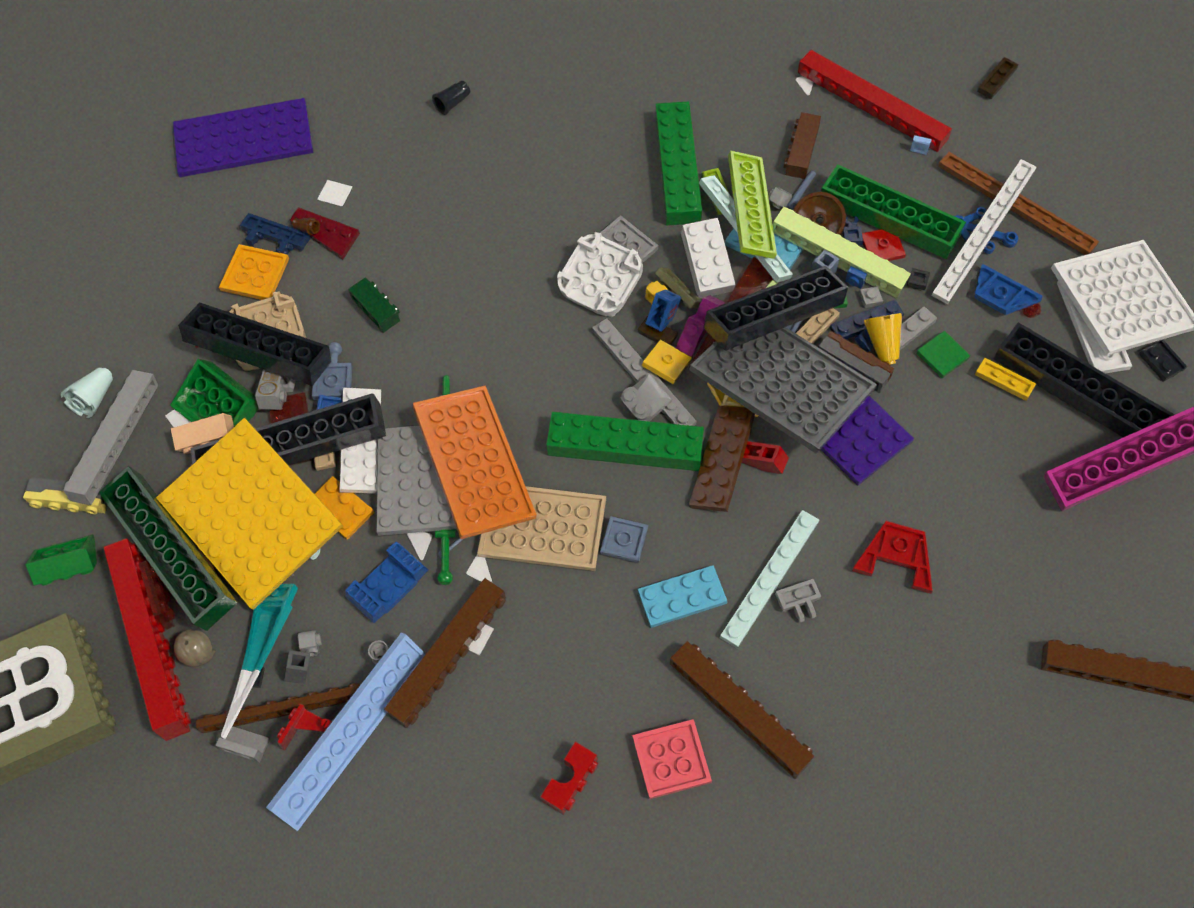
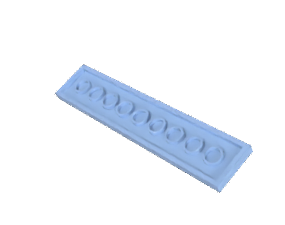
M400 633L266 807L296 831L300 829L387 714L384 708L426 655L406 634Z

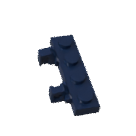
M250 213L246 215L240 224L241 230L247 232V237L245 238L247 246L254 247L253 245L258 243L259 239L266 238L278 242L280 247L276 249V252L288 254L289 250L292 251L294 248L302 251L311 239L310 235L305 232Z

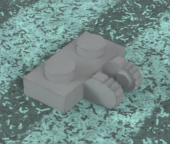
M814 579L776 591L775 595L783 612L794 608L798 621L803 622L805 619L800 606L806 605L811 619L816 617V611L812 602L820 600L821 594Z

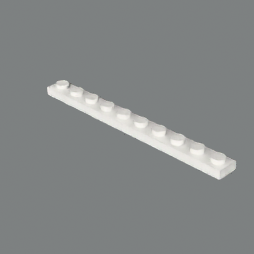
M1022 159L1019 161L932 293L933 297L946 304L950 302L1035 172L1036 166Z

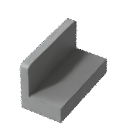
M232 726L226 739L219 738L215 746L221 751L260 763L269 738Z

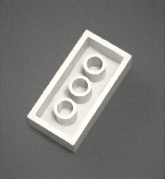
M718 218L683 225L681 235L697 296L701 299L709 295L715 296L733 292L735 281Z

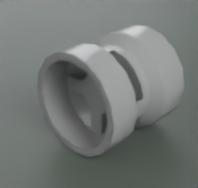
M381 640L370 644L368 654L374 664L380 661L389 647Z

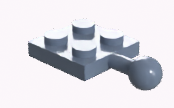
M332 342L328 345L331 363L313 385V400H319V395L343 398V388H351L353 366L351 363H337L338 356L342 352V347L337 342Z

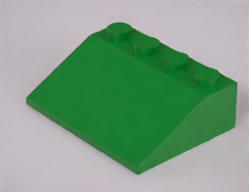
M197 359L170 404L171 407L190 422L222 413L231 415L234 427L244 418L250 421L259 408L253 393L213 362Z

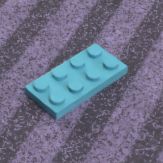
M733 228L725 240V246L740 252L738 233ZM774 234L777 255L790 270L802 253L803 248ZM742 253V254H744V255H746V256H748V257H750V258H752V259H754V260L760 262L755 255Z
M714 565L638 589L650 628L727 604V599Z

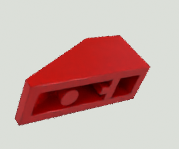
M748 441L742 463L765 472L783 474L789 457L781 446Z

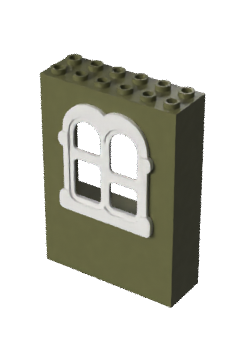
M67 613L0 641V673L10 669L16 684V690L13 693L0 698V707L10 705L15 721L13 728L0 733V786L116 733L114 729L116 725L115 718L108 710L110 702L103 694L104 684L96 673L99 670L98 665L94 659L92 660L91 653H93L90 643L86 642L85 636H87V631L83 624H78L76 618H71ZM33 658H45L49 663L47 675L38 682L26 685L21 665ZM43 688H54L59 697L56 706L49 712L25 721L19 703L20 699Z

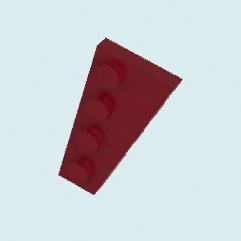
M299 207L290 219L291 224L295 218H315L320 223L319 232L310 236L317 243L323 244L330 252L336 253L342 260L360 234L356 228Z

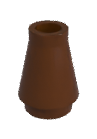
M295 218L292 223L294 229L309 235L317 234L320 229V223L315 218Z

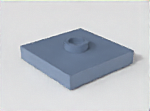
M610 516L600 554L639 563L648 525Z

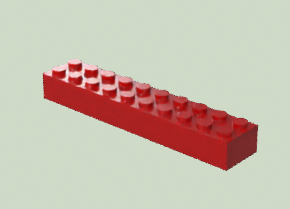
M126 538L105 546L104 551L152 731L165 741L190 732L189 724H191V719L188 712L184 710L183 705H186L183 694L179 692L178 687L181 686L177 674H174L175 662L168 653L170 644L163 635L165 626L158 617L160 609L158 604L154 603L153 597L156 594L152 585H149L148 580L151 579L148 569L144 567V562H146L145 556L141 551L139 552L135 543L132 544Z

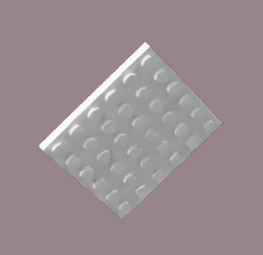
M1144 240L1054 263L1051 267L1106 356L1194 330L1193 311Z

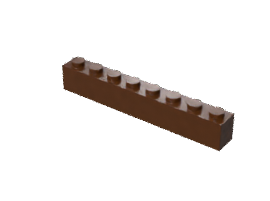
M486 578L482 580L384 708L387 715L405 728H408L410 724L413 725L417 721L420 710L429 705L433 693L441 689L445 682V677L448 673H453L457 667V661L461 657H465L469 651L470 644L480 637L482 628L485 624H490L494 617V612L497 609H501L504 605L506 596L503 589Z
M1056 639L1048 640L1043 646L1041 670L1194 702V670H1191L1190 667L1170 666L1167 662H1151L1143 657H1127L1124 653H1108L1100 648H1084L1081 644L1069 645Z
M687 641L670 658V665L796 779L812 762L814 758L812 749L808 745L801 744L796 740V735L790 729L785 730L780 725L777 717L763 710L764 706L757 700L753 701L748 696L745 688L733 683L732 677L727 672H721L711 658H706L701 654L702 651L696 644L693 643L691 645Z

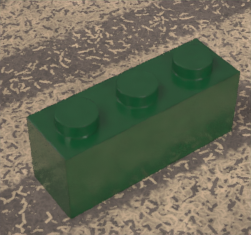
M365 277L348 289L351 299L382 333L400 322L399 309L396 305L389 303L388 297L378 291L379 289L373 281L370 282Z

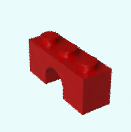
M575 741L564 759L565 765L574 771L573 778L567 783H560L552 778L540 796L541 801L563 815L566 810L570 811L576 802L574 799L577 792L581 793L587 784L585 779L589 773L593 774L598 767L597 754Z

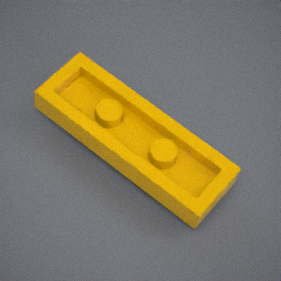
M987 358L983 359L975 373L976 376L1027 401L1036 383Z

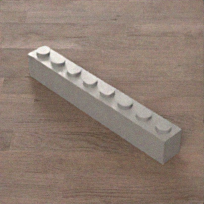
M132 370L131 374L126 378L125 384L121 391L118 392L116 400L110 406L105 419L101 421L98 431L92 437L90 445L84 451L79 464L74 468L71 478L64 486L63 491L70 501L86 505H92L158 387L153 374Z

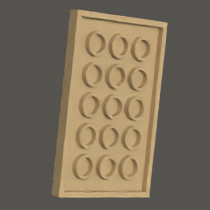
M525 486L537 514L536 519L481 534L477 553L478 557L596 571L606 496Z

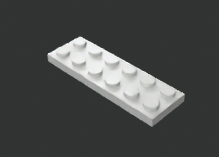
M1058 280V288L1089 364L1104 373L1130 370L1132 364L1126 350L1106 356Z
M343 388V402L373 393L381 404V390ZM378 439L342 449L340 492L377 494Z

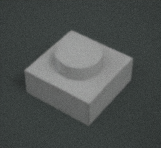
M878 286L860 289L859 294L864 308L882 305L883 299Z

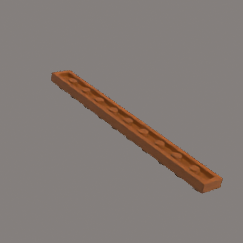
M948 152L938 165L941 169L993 200L1004 185L951 152ZM1021 194L1010 208L1014 213L1084 255L1091 254L1099 243L1095 238Z

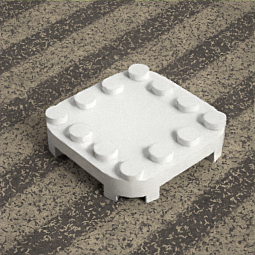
M595 232V234L585 237L581 236L577 241L576 249L564 269L558 273L559 289L567 299L597 314L613 317L622 309L643 272L642 260L638 252L633 248L629 250L602 237L601 233Z

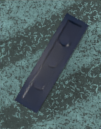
M892 300L830 325V330L835 334H840L844 339H849L858 335L866 328L864 324L866 319L901 313L903 318L904 312L897 301Z

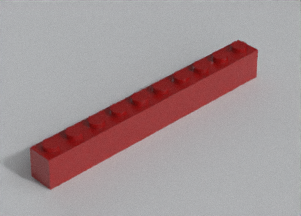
M810 50L800 60L798 74L911 138H914L915 135L931 139L930 149L938 152L949 140L952 128L815 51Z

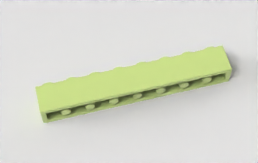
M786 207L782 208L773 222L774 234L816 256L827 250L839 258L838 268L848 272L852 266L867 273L866 283L874 287L878 286L881 291L896 299L911 274L905 269L899 268L888 260L880 258L873 252L863 249L856 243L846 240L841 235L827 230L824 226H820Z

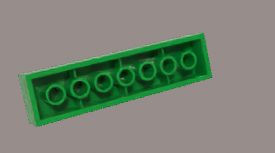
M689 101L656 103L655 118L666 226L700 222L702 206Z
M838 164L821 189V192L832 194L839 199L846 214L852 217L857 216L859 220L896 235L900 239L944 259L948 258L966 223L964 220Z
M552 412L546 445L548 456L699 471L704 427Z

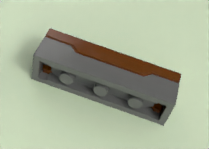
M830 331L818 346L824 352L877 384L875 391L878 393L882 391L892 377L894 368L889 363L883 362L872 353L864 351L857 344L847 341L840 334Z

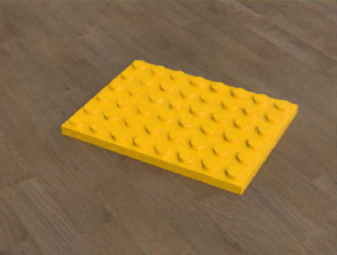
M245 418L156 497L253 610L343 527L340 521Z

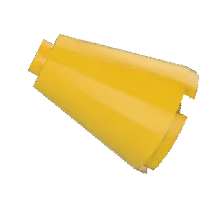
M901 313L864 320L878 358L883 362L895 364V360L899 359Z

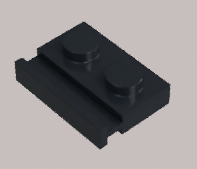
M1163 339L1146 347L1139 353L1163 382L1187 368V365Z

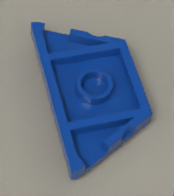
M984 264L981 265L975 291V299L1004 315L1042 301L1041 294Z

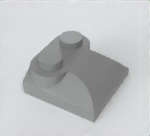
M647 374L633 387L626 388L620 397L623 403L640 421H651L673 401L650 374Z

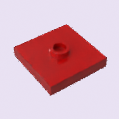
M882 229L862 233L865 250L871 251L888 261L905 258L906 253L898 236Z

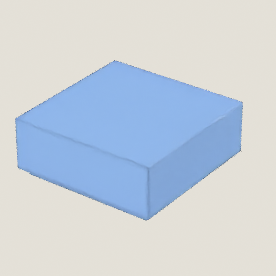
M914 135L910 151L927 155L931 139Z

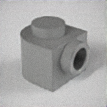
M775 187V189L770 191L768 198L773 202L772 205L781 210L782 207H787L793 195L780 187Z
M316 630L298 633L300 651L310 653V657L317 656L320 653L319 646L322 645L321 634L316 633Z

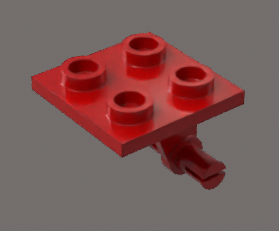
M300 704L298 708H294L288 717L290 721L286 727L283 726L277 735L279 740L277 742L280 748L285 751L298 729L325 732L332 721L322 719L307 711L304 705Z

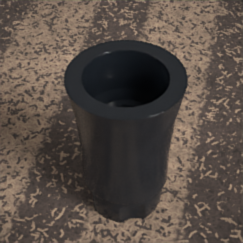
M459 81L433 94L432 101L441 114L447 115L471 91L465 81Z

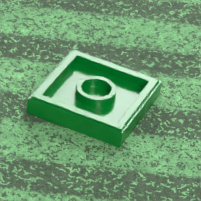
M945 331L918 349L916 353L941 378H944L970 358V355Z

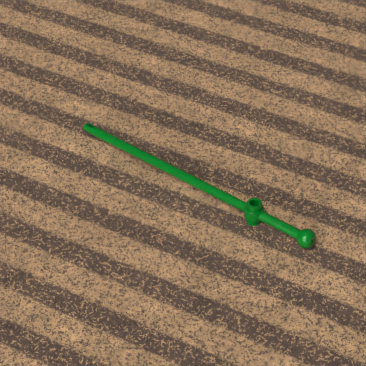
M448 375L443 376L442 396L450 394V379ZM455 529L435 531V538H441V572L437 576V580L441 585H449L453 581V575L449 571L450 538H455Z

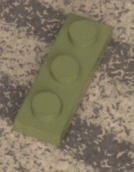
M658 268L655 274L659 277V280L663 284L668 285L671 288V292L681 296L686 307L699 308L702 300L669 268Z

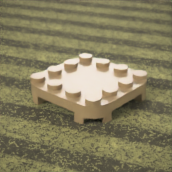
M280 291L273 292L274 297L241 307L237 303L231 306L232 309L229 311L230 313L306 338L301 318L292 296L280 294ZM236 360L244 371L260 369Z

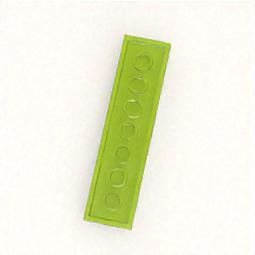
M730 150L728 160L740 252L775 259L777 251L762 157Z

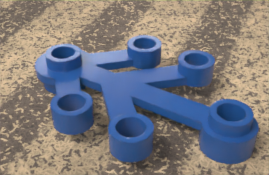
M984 207L977 208L975 213L966 217L955 216L966 221L961 233L965 242L970 237L968 231L973 232L978 225L970 222L982 219L987 211ZM995 231L992 236L1002 240L1003 245L1008 248L1014 247L1018 242V235L1015 232L1003 233ZM989 241L986 246H990L992 249L985 247L983 250L987 254L993 253L995 249V244Z

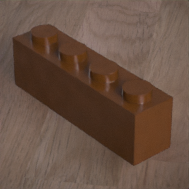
M801 112L800 119L796 118L794 129L797 130L792 132L791 142L793 144H789L787 151L789 158H785L783 167L786 168L785 175L801 179L806 178L821 116Z

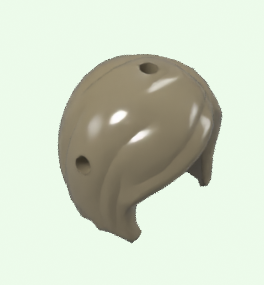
M185 630L178 635L174 643L176 658L179 662L189 667H197L208 663L216 652L212 650L208 636L201 631Z

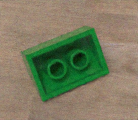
M94 535L35 549L25 564L33 585L41 584L44 586L57 579L67 580L79 573L81 575L91 573L97 564Z

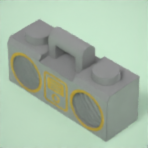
M263 369L255 395L259 409L281 410L283 402H286L287 399L286 392H293L296 380Z

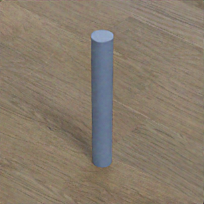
M811 170L786 208L793 210L815 177L816 173Z

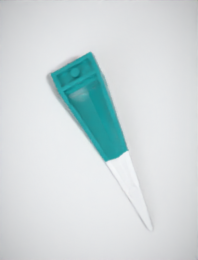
M281 584L253 611L251 629L240 677L221 733L223 739H226L293 608L291 603L298 590L295 584Z

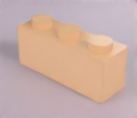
M222 413L171 428L175 450L183 452V454H190V448L223 438L234 428L232 416Z

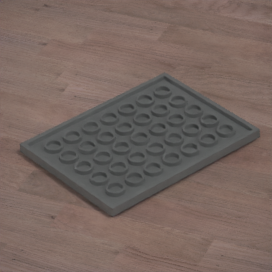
M786 327L727 351L715 341L689 368V371L816 454L875 390L877 385Z

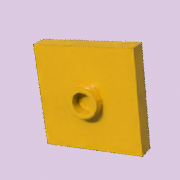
M660 340L645 358L642 366L674 384L692 358Z

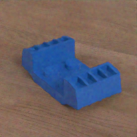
M397 541L386 550L388 557L361 583L354 580L345 590L346 598L373 623L388 613L417 585L418 581L429 570Z

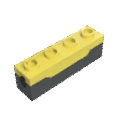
M30 477L23 496L31 507L38 509L48 507L52 510L67 509L71 512L85 511L89 514L105 513L107 509V503L100 493L97 494L92 505L70 501L63 491L67 480Z

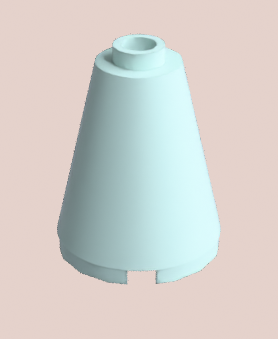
M97 368L65 388L61 392V398L64 396L66 399L65 405L77 415L82 416L85 414L88 415L86 418L92 417L113 381L112 373L106 368Z

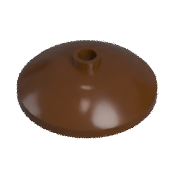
M826 192L808 194L794 208L795 213L810 219L820 226H824L835 234L840 235L845 227V209L839 199L832 194ZM819 217L823 219L820 224L816 222V219Z

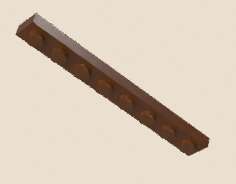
M353 683L348 685L347 688L342 689L331 688L324 693L311 692L301 698L296 696L289 697L286 701L282 702L270 701L259 707L255 705L247 706L244 708L245 710H240L233 727L290 715L291 711L294 708H298L300 704L304 705L307 711L347 703L360 684ZM229 710L225 711L222 715L210 714L203 716V719L196 720V728L203 734L222 730Z

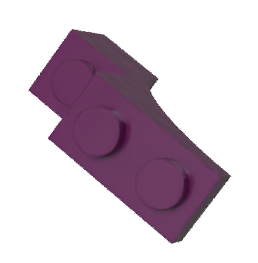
M711 295L703 297L697 313L688 318L676 349L692 358L707 332L704 328L706 312L725 304V302Z

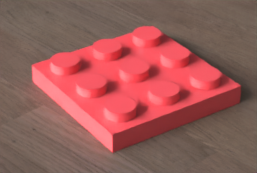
M694 719L632 735L649 799L712 783Z

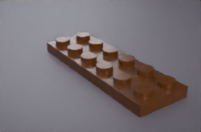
M718 406L689 503L691 508L728 512L755 413L746 407Z

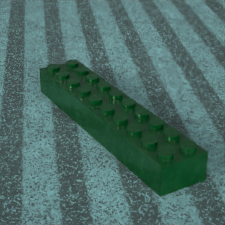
M127 466L99 492L194 625L208 631L238 603L180 525L157 500L156 493L140 473Z

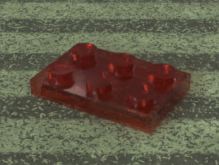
M147 561L139 563L153 616L167 630L175 627L173 622L175 614L173 609L169 608L168 602L170 597L163 588L164 582Z

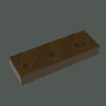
M1004 57L978 87L977 92L992 99L1017 70L1019 64Z

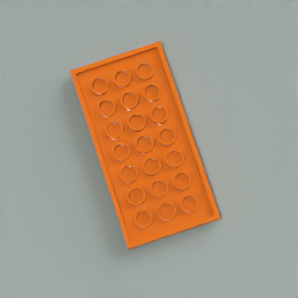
M486 385L413 403L416 418L461 539L536 519L537 514Z

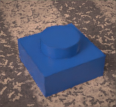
M851 266L847 272L845 282L862 289L867 273Z

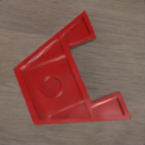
M885 521L852 571L872 577L876 559L915 570L911 588L931 594L933 589L925 531Z

